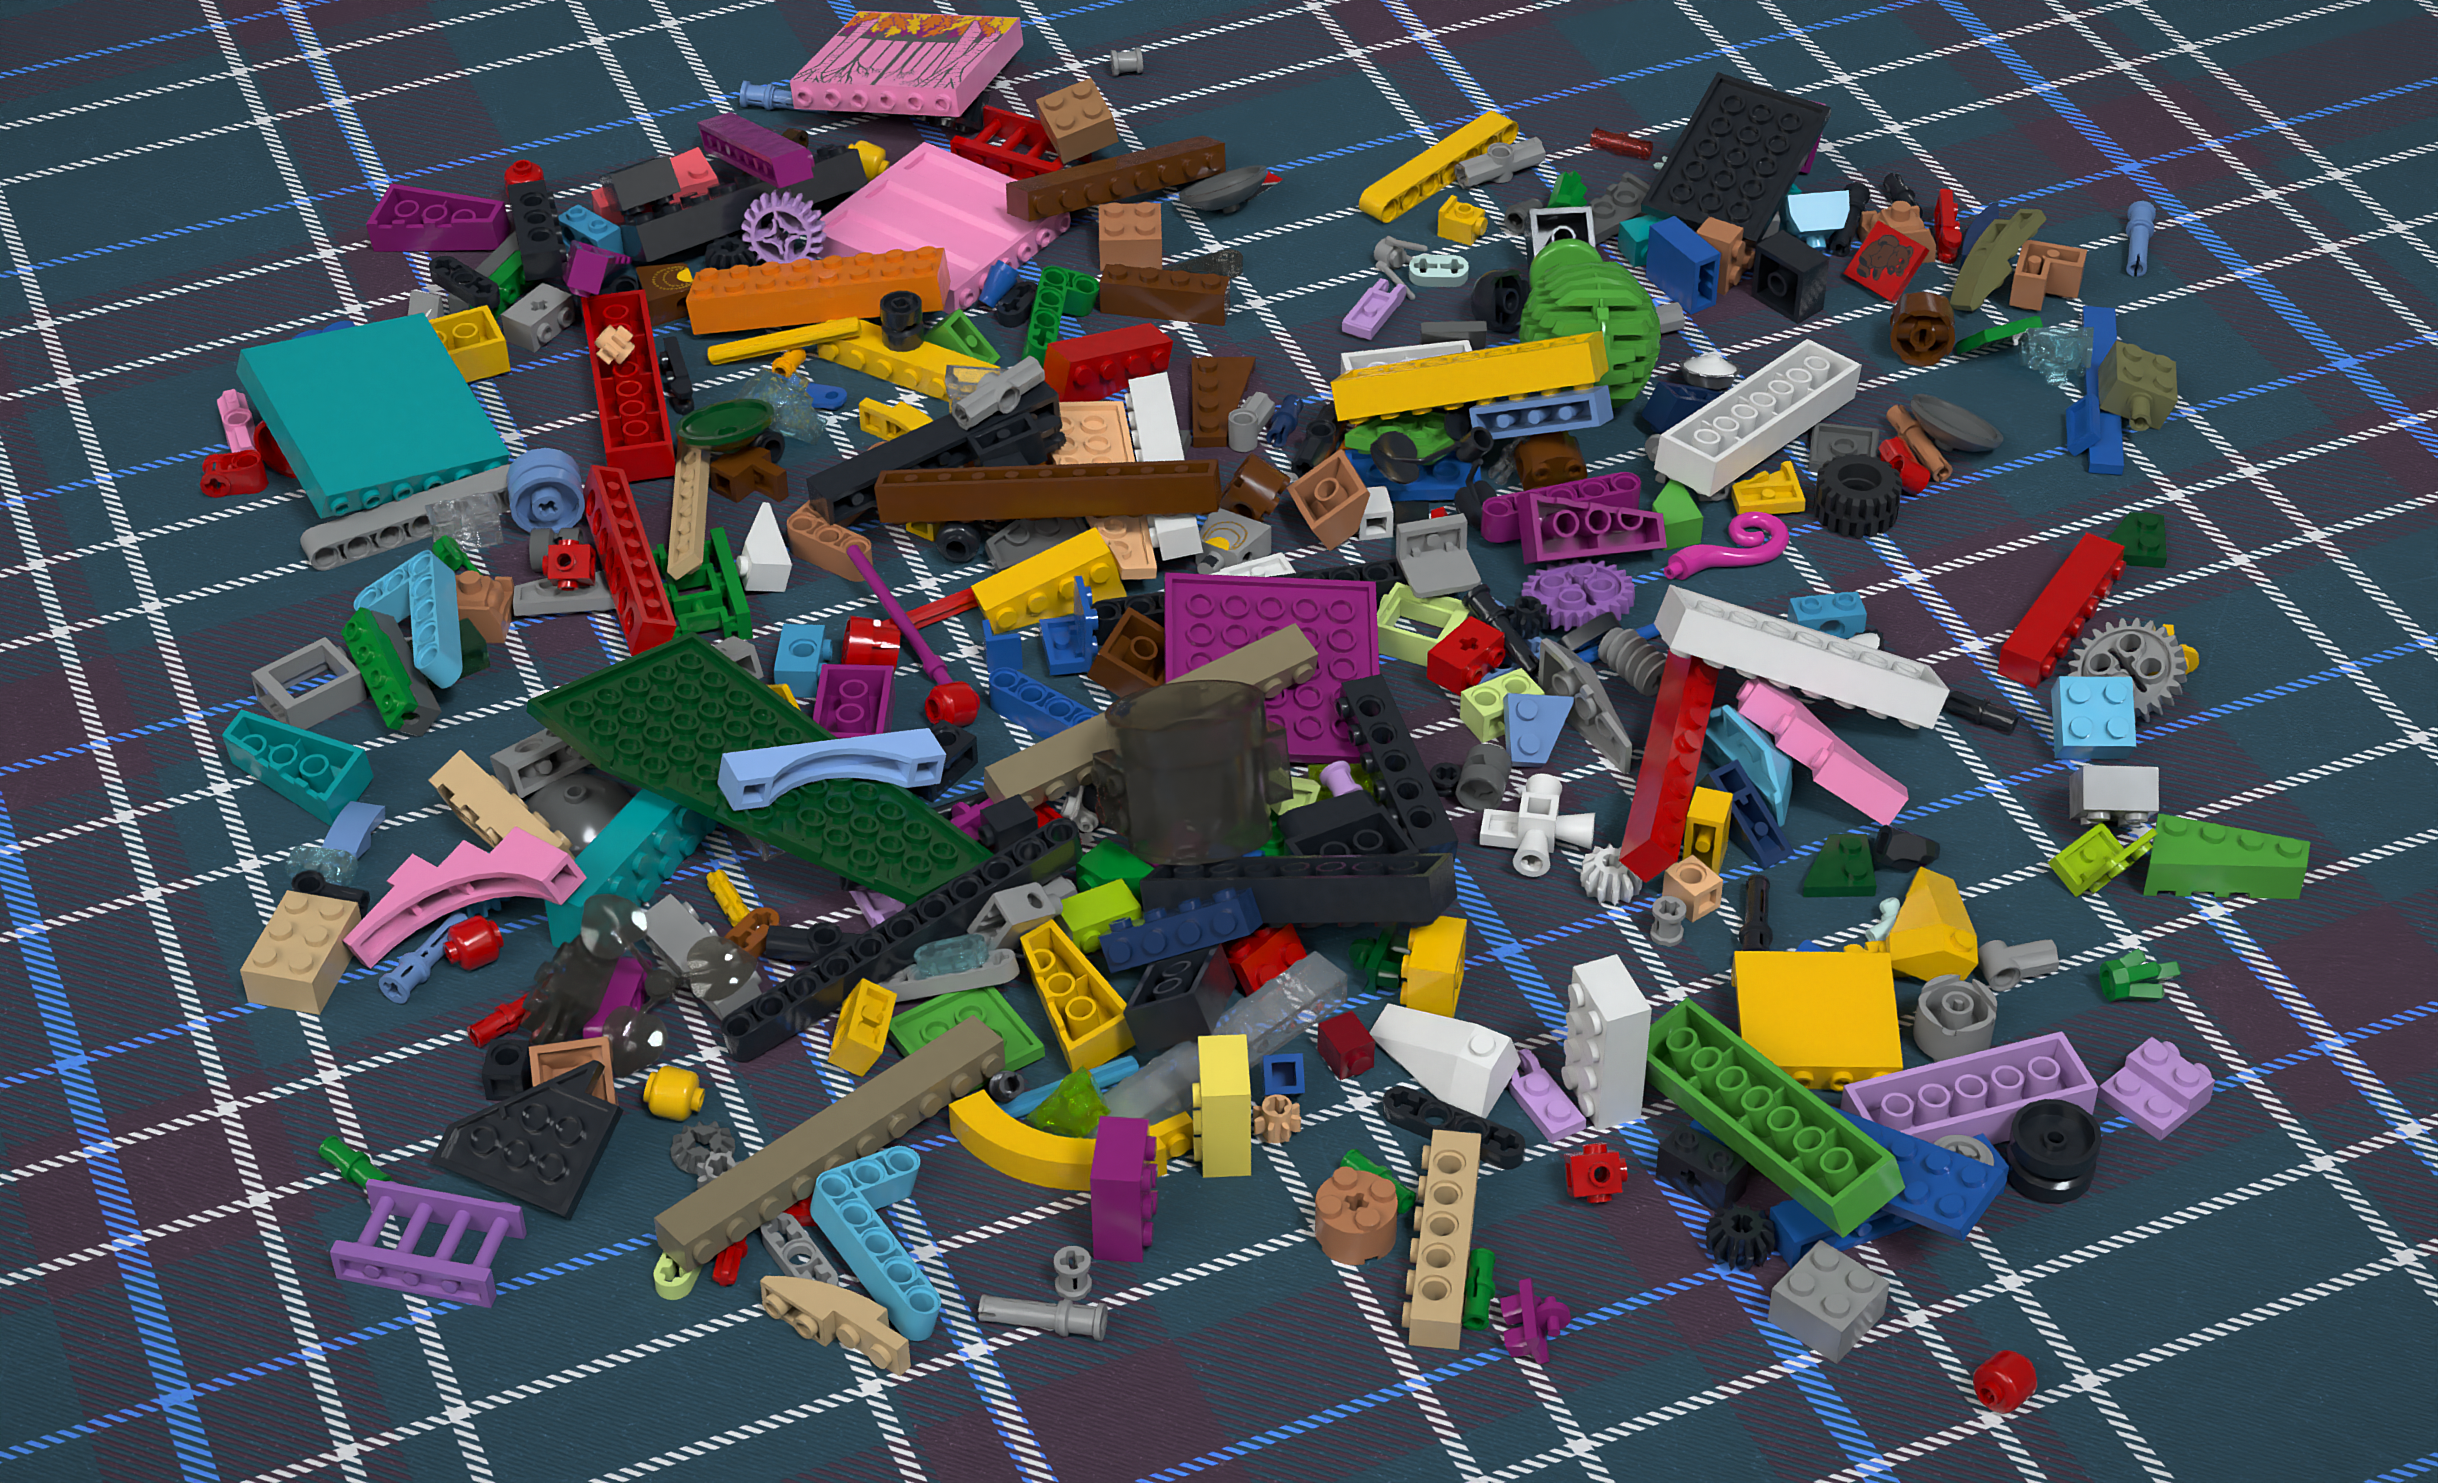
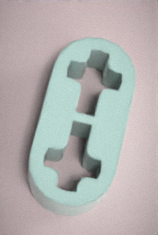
M1418 255L1410 261L1409 279L1413 284L1422 287H1459L1465 284L1468 279V262L1463 257L1456 255ZM1420 268H1425L1426 273H1420ZM1451 269H1457L1458 273H1451Z

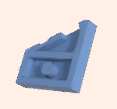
M1507 693L1503 697L1506 752L1511 757L1512 766L1542 768L1546 764L1573 705V697Z

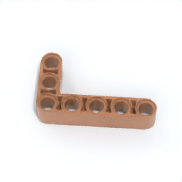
M888 441L878 442L871 446L868 450L875 448ZM808 500L787 519L789 550L791 554L850 581H864L865 579L846 551L850 546L858 545L873 566L871 542L866 537L845 529L864 511L830 526L811 506L810 500Z

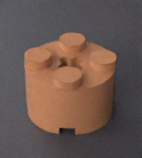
M1340 1167L1334 1171L1332 1177L1320 1186L1315 1200L1316 1240L1318 1239L1322 1245V1251L1329 1258L1342 1264L1363 1265L1365 1264V1259L1378 1256L1377 1260H1379L1392 1250L1397 1234L1398 1207L1396 1188L1393 1182L1370 1172L1355 1171L1351 1167Z

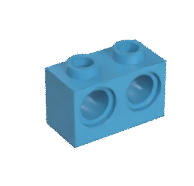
M579 204L558 216L563 243L567 253L571 241L575 240L624 255L621 228Z

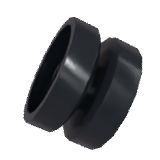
M2042 1099L2030 1102L2017 1111L2011 1125L2010 1142L2007 1146L2004 1160L2009 1166L2007 1177L2012 1185L2030 1198L2049 1203H2064L2075 1200L2087 1192L2094 1179L2096 1160L2102 1143L2101 1129L2094 1117L2079 1105L2058 1099Z

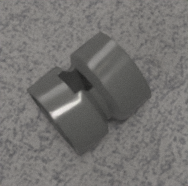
M532 528L529 544L532 571L543 572L542 560L544 555H548V545H558L559 540L565 539L577 540L579 544H584L582 528H561L558 533H555L552 528Z
M1489 743L1473 746L1467 752L1456 789L1457 798L1463 806L1472 811L1484 813V809L1496 810L1501 805L1513 764L1509 754L1499 746Z

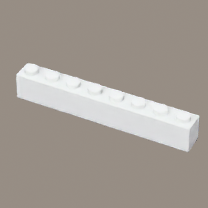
M1167 372L1129 379L1131 393L1124 395L1137 462L1184 460ZM1179 513L1169 517L1162 516L1161 514L1147 515L1153 548L1160 547L1162 560L1203 553L1195 513Z

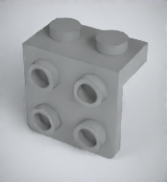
M1464 513L1397 524L1396 558L1416 598H1431L1438 595L1465 592L1481 584V578L1467 551V520Z

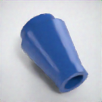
M997 260L995 265L990 266L978 300L994 309L996 304L1018 282L1016 278L1019 272L1006 263Z

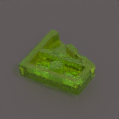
M1082 1065L1075 1073L1067 1075L1061 1081L1059 1087L1027 1115V1118L1039 1129L1049 1126L1056 1133H1069L1073 1137L1082 1139L1099 1124L1100 1116H1108L1112 1111L1093 1074Z

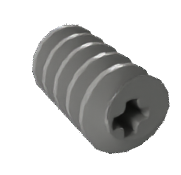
M1619 627L1611 629L1600 642L1598 657L1631 686H1634L1639 693L1645 696L1657 694L1666 663L1665 655L1662 652H1658L1652 644H1648L1646 639L1639 636L1634 629L1623 630Z

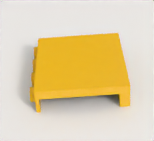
M1734 951L1731 982L1732 987L1736 989L1739 1037L1808 1090L1833 1089L1835 1091H1843L1844 1085L1903 1071L1890 952Z

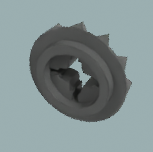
M699 1120L696 1127L691 1128L684 1125L681 1134L673 1135V1144L670 1148L672 1159L680 1169L688 1173L698 1174L697 1164L706 1163L710 1157V1151L702 1146L696 1147V1142H701L704 1145L709 1143L710 1151H713L715 1154L732 1151L733 1157L735 1141L731 1136L729 1128H720L716 1121L710 1125H704Z

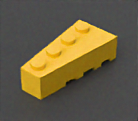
M1096 527L971 586L981 612L986 620L989 619L994 635L1039 623V619L1057 618L1074 613V576L1082 575L1084 586L1091 587L1093 604L1100 600L1127 596L1111 551Z

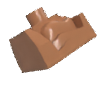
M1896 201L1891 207L1882 209L1878 214L1876 210L1861 212L1857 234L1862 244L1879 220L1930 250L1922 263L1935 262L1936 244L1929 228L1926 229L1924 227V222L1920 218L1919 206H1911L1905 201Z
M465 571L461 575H455L460 641L505 643L514 613V582L512 577L496 576L494 581L489 576L480 575L476 571Z
M608 1036L529 1047L533 1087L590 1061L597 1060L605 1068L592 1096L619 1106L618 1096L614 1089L612 1062L614 1060L612 1041Z

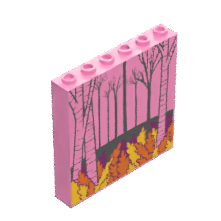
M859 11L790 80L794 109L960 117L1023 46L1020 17Z

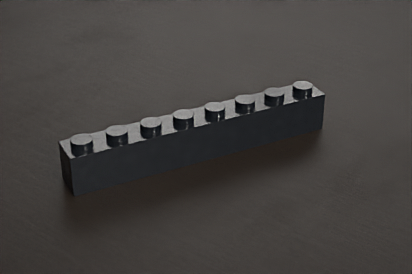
M1042 381L1021 395L1020 401L1013 411L1002 413L998 410L968 430L959 426L952 413L947 414L806 478L810 504L831 526L877 505L874 487L881 471L942 469L962 466L973 461L967 436L1025 412H1029L1034 421L1051 415L1061 418L1059 395L1050 385Z

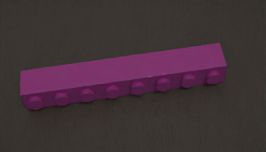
M732 112L697 122L706 152L779 189L814 178L812 168L815 166L812 153L809 149Z

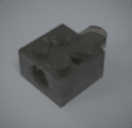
M583 933L577 935L570 943L563 942L557 949L551 962L545 960L540 965L533 979L537 982V985L529 992L523 1002L522 1008L526 1012L520 1025L532 1032L529 1042L534 1045H539L543 1040V1045L567 1042L598 1013L620 956Z

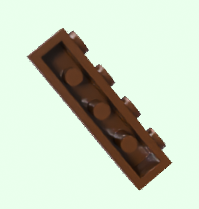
M1106 264L1099 282L1100 313L1225 326L1230 310V277L1189 273L1183 270H1160L1153 267H1131L1123 264Z

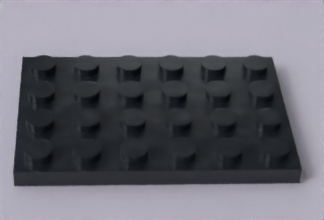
M1717 72L1641 203V212L1664 220L1676 216L1689 228L1698 230L1709 217L1744 228L1742 241L1745 242V246L1756 249V245L1761 242L1831 117V107Z

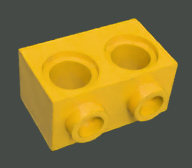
M862 978L843 1001L827 1062L863 1077L883 1053L897 994Z

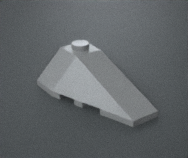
M1548 638L1541 640L1538 686L1545 692V695L1573 697L1574 702L1566 721L1623 774L1630 772L1632 744L1596 672L1589 663L1584 662L1573 651Z

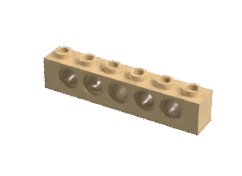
M1433 1129L1431 1146H1423L1421 1169L1428 1170V1175L1419 1177L1418 1200H1424V1207L1416 1206L1414 1231L1420 1232V1238H1412L1410 1263H1417L1416 1270H1408L1406 1295H1413L1412 1303L1404 1302L1402 1327L1410 1328L1409 1345L1459 1350L1465 1300V1281L1468 1273L1480 1164L1481 1134Z

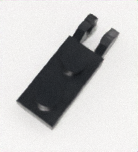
M672 336L663 338L665 351L659 352L663 371H666L669 390H672L675 396L673 399L674 408L677 414L679 413L684 416L695 410L692 397L693 389L677 338Z

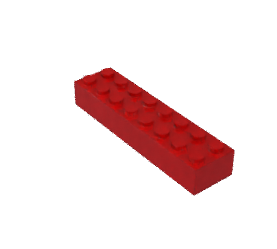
M645 289L590 296V298L581 297L607 467L624 469L628 483L675 475L676 465ZM609 325L614 329L622 325L633 335L629 341L635 347L620 365L614 360L608 365L596 354L600 348L594 342Z

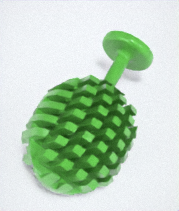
M1561 239L1548 244L1535 256L1529 271V282L1532 291L1528 295L1529 297L1524 305L1520 320V343L1602 331L1609 370L1600 378V381L1593 383L1594 387L1608 385L1612 408H1618L1634 400L1645 387L1652 375L1651 372L1656 365L1660 352L1661 327L1656 307L1646 289L1637 282V278L1617 262H1603L1598 251L1590 244L1578 239ZM1573 386L1562 387L1561 391L1573 390Z

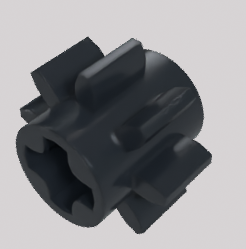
M1522 596L1515 599V607H1506L1507 619L1522 639H1533L1539 636V629H1548L1549 615L1546 614L1547 605H1541L1540 600L1536 597Z

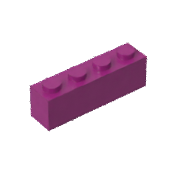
M572 240L567 255L568 262H565L564 276L562 277L568 288H570L571 293L590 298L591 293L599 294L601 284L606 277L631 264L633 257Z

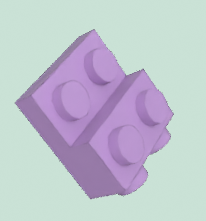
M2151 1037L2127 1056L2125 1067L2099 1086L2097 1097L2161 1141L2210 1102L2215 1080L2205 1065L2201 1063L2193 1065L2182 1058L2179 1050L2173 1043L2168 1041L2160 1043Z

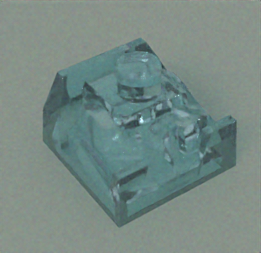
M2094 327L2027 328L2018 339L2020 367H2025L2027 364L2028 368H2032V370L2040 369V375H2046L2047 386H2065L2066 375H2072L2076 372L2078 376H2083L2091 368Z
M762 368L745 383L735 397L736 399H759L769 402L775 412V418L769 429L813 445H817L828 422L826 418L816 415L817 412L811 405L813 398L805 392L810 381L797 372H793L789 378Z

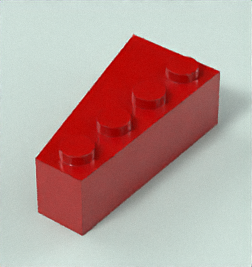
M1146 323L1048 343L1043 366L1045 372L1044 381L1058 393L1059 402L1099 401L1129 387V379L1158 374L1168 369L1173 340L1152 323Z

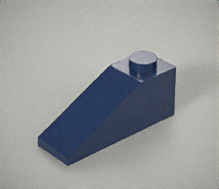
M1659 381L1641 415L1651 423L1650 428L1661 435L1726 391Z
M1738 759L1708 773L1696 785L1697 787L1733 794L1728 837L1763 870L1795 854Z

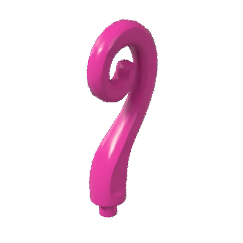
M1751 511L1739 514L1732 519L1728 527L1729 536L1736 544L1748 548H1730L1703 544L1689 546L1669 557L1668 566L1664 568V574L1668 579L1676 577L1679 580H1684L1701 570L1711 567L1752 566L1772 561L1785 551L1789 543L1788 528L1782 520L1768 513ZM1749 527L1763 529L1771 535V539L1763 544L1765 535L1762 531L1747 532L1744 529Z

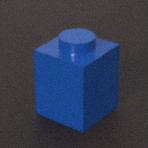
M1303 1053L1263 1055L1260 1057L1262 1096L1305 1093Z

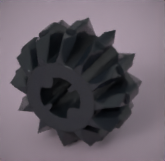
M726 235L724 239L716 238L714 243L707 245L706 258H704L705 267L722 270L730 269L736 265L757 266L755 258L757 252L750 251L751 242L742 241L743 239L739 235L734 238H729Z
M1733 1201L1728 1210L1718 1207L1714 1217L1709 1218V1222H1707L1705 1232L1707 1235V1252L1714 1254L1716 1264L1727 1262L1731 1271L1736 1266H1742L1747 1272H1749L1753 1264L1763 1267L1767 1256H1771L1774 1251V1221L1767 1219L1765 1210L1752 1211L1750 1202L1745 1208H1739Z

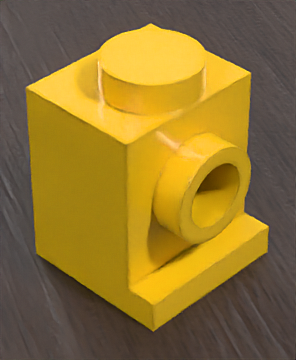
M1451 195L1438 210L1439 237L1471 246L1486 231L1488 219L1485 218V210L1468 203L1457 202V196Z

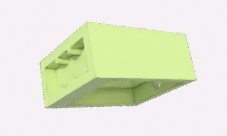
M1396 582L1390 593L1383 595L1377 612L1379 653L1427 667L1428 651L1468 617H1473L1474 613L1471 609H1465L1461 603L1462 600L1444 595L1431 598H1416L1410 586ZM1402 616L1444 629L1438 639L1395 628L1394 625L1399 617Z

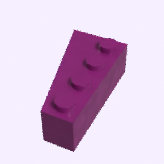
M1527 493L1516 497L1524 565L1649 552L1667 548L1663 513L1625 507L1618 508L1593 502L1573 501L1567 498L1541 496V494Z

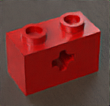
M1472 616L1468 617L1428 651L1427 679L1461 696V691L1478 685L1487 673L1501 665L1505 657V633Z

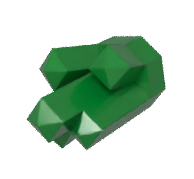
M1575 170L1570 173L1565 171L1557 176L1547 208L1584 207L1587 204L1583 196L1588 188L1581 182L1582 177Z
M2137 948L2120 959L2102 963L2100 965L2099 981L2103 994L2110 1002L2119 1000L2158 1002L2163 998L2165 992L2162 984L2157 983L2162 980L2178 977L2181 973V967L2177 961L2157 964L2154 961L2142 964L2146 961V956L2142 950Z

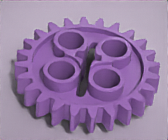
M1574 559L1572 564H1567L1562 560L1559 562L1558 567L1547 564V571L1537 569L1536 576L1529 575L1527 577L1528 582L1523 583L1522 596L1536 597L1540 600L1541 605H1547L1546 614L1549 615L1551 629H1555L1560 625L1564 626L1565 631L1570 630L1572 626H1577L1578 628L1606 612H1613L1620 621L1621 614H1629V607L1634 606L1635 590L1632 577L1626 576V570L1617 571V565L1615 564L1605 567V561H1600L1595 565L1592 564L1591 559L1586 560L1585 563H1579L1577 559Z

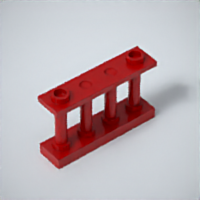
M988 105L983 107L984 129L973 140L956 135L950 141L951 153L1016 180L1059 171L1069 163L1063 164L1059 156L1052 163L1039 159L1046 151L1057 154L1040 120ZM993 136L1007 139L1000 147L986 144ZM1020 143L1033 147L1026 155L1013 152ZM1092 153L1079 157L1076 160L1090 163Z

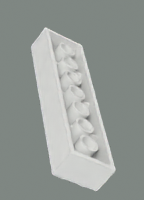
M1806 339L1661 434L1654 469L1667 475L1672 480H1677L1693 488L1699 494L1712 496L1854 399L1862 364Z
M1669 585L1654 625L1662 635L1661 638L1666 641L1670 651L1677 656L1689 659L1691 655L1703 658L1706 664L1719 669H1723L1724 665L1736 668L1737 673L1751 679H1756L1757 675L1768 678L1770 683L1783 689H1789L1790 685L1801 688L1804 694L1816 699H1822V696L1833 698L1834 702L1848 709H1854L1855 705L1866 708L1869 714L1881 719H1887V716L1898 718L1899 722L1913 729H1919L1920 725L1930 729L1934 728L1950 691L1929 665L1673 585Z

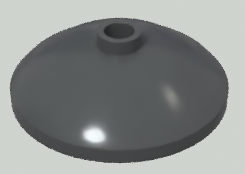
M1252 165L1209 177L1179 193L1180 202L1189 207L1205 211L1222 209L1223 213L1233 212L1240 208L1239 203L1252 196L1262 185L1268 174L1265 165Z
M1915 394L1910 401L1912 412L1921 427L1936 439L1935 445L1946 451L1952 452L1954 448L1967 452L1988 451L2000 447L2003 441L2002 434L1994 426L1958 405L1925 394Z
M577 774L562 777L542 787L529 799L526 805L531 814L536 811L551 826L549 830L552 833L556 830L563 833L573 844L569 849L573 856H578L632 799L621 785L610 779L591 774Z

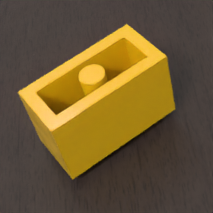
M1696 786L1687 814L1682 860L1694 855L1718 876L1728 844L1733 800L1732 793Z

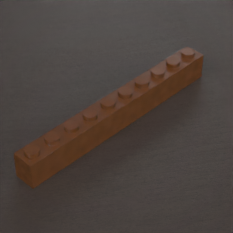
M1218 459L884 470L880 472L874 487L880 523H892L894 525H904L909 522L937 524L942 521L970 523L975 520L1003 522L1009 519L1024 518L1029 521H1036L1042 518L1055 517L1070 520L1086 516L1103 519L1117 515H1127L1128 517L1136 518L1148 514H1161L1162 516L1169 517L1179 513L1208 515L1212 512H1218L1222 498Z

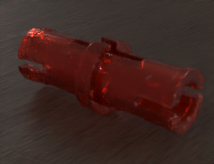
M1595 127L1590 139V146L1614 151L1615 155L1618 156L1625 154L1648 161L1653 151V142L1630 137L1625 132L1618 134Z

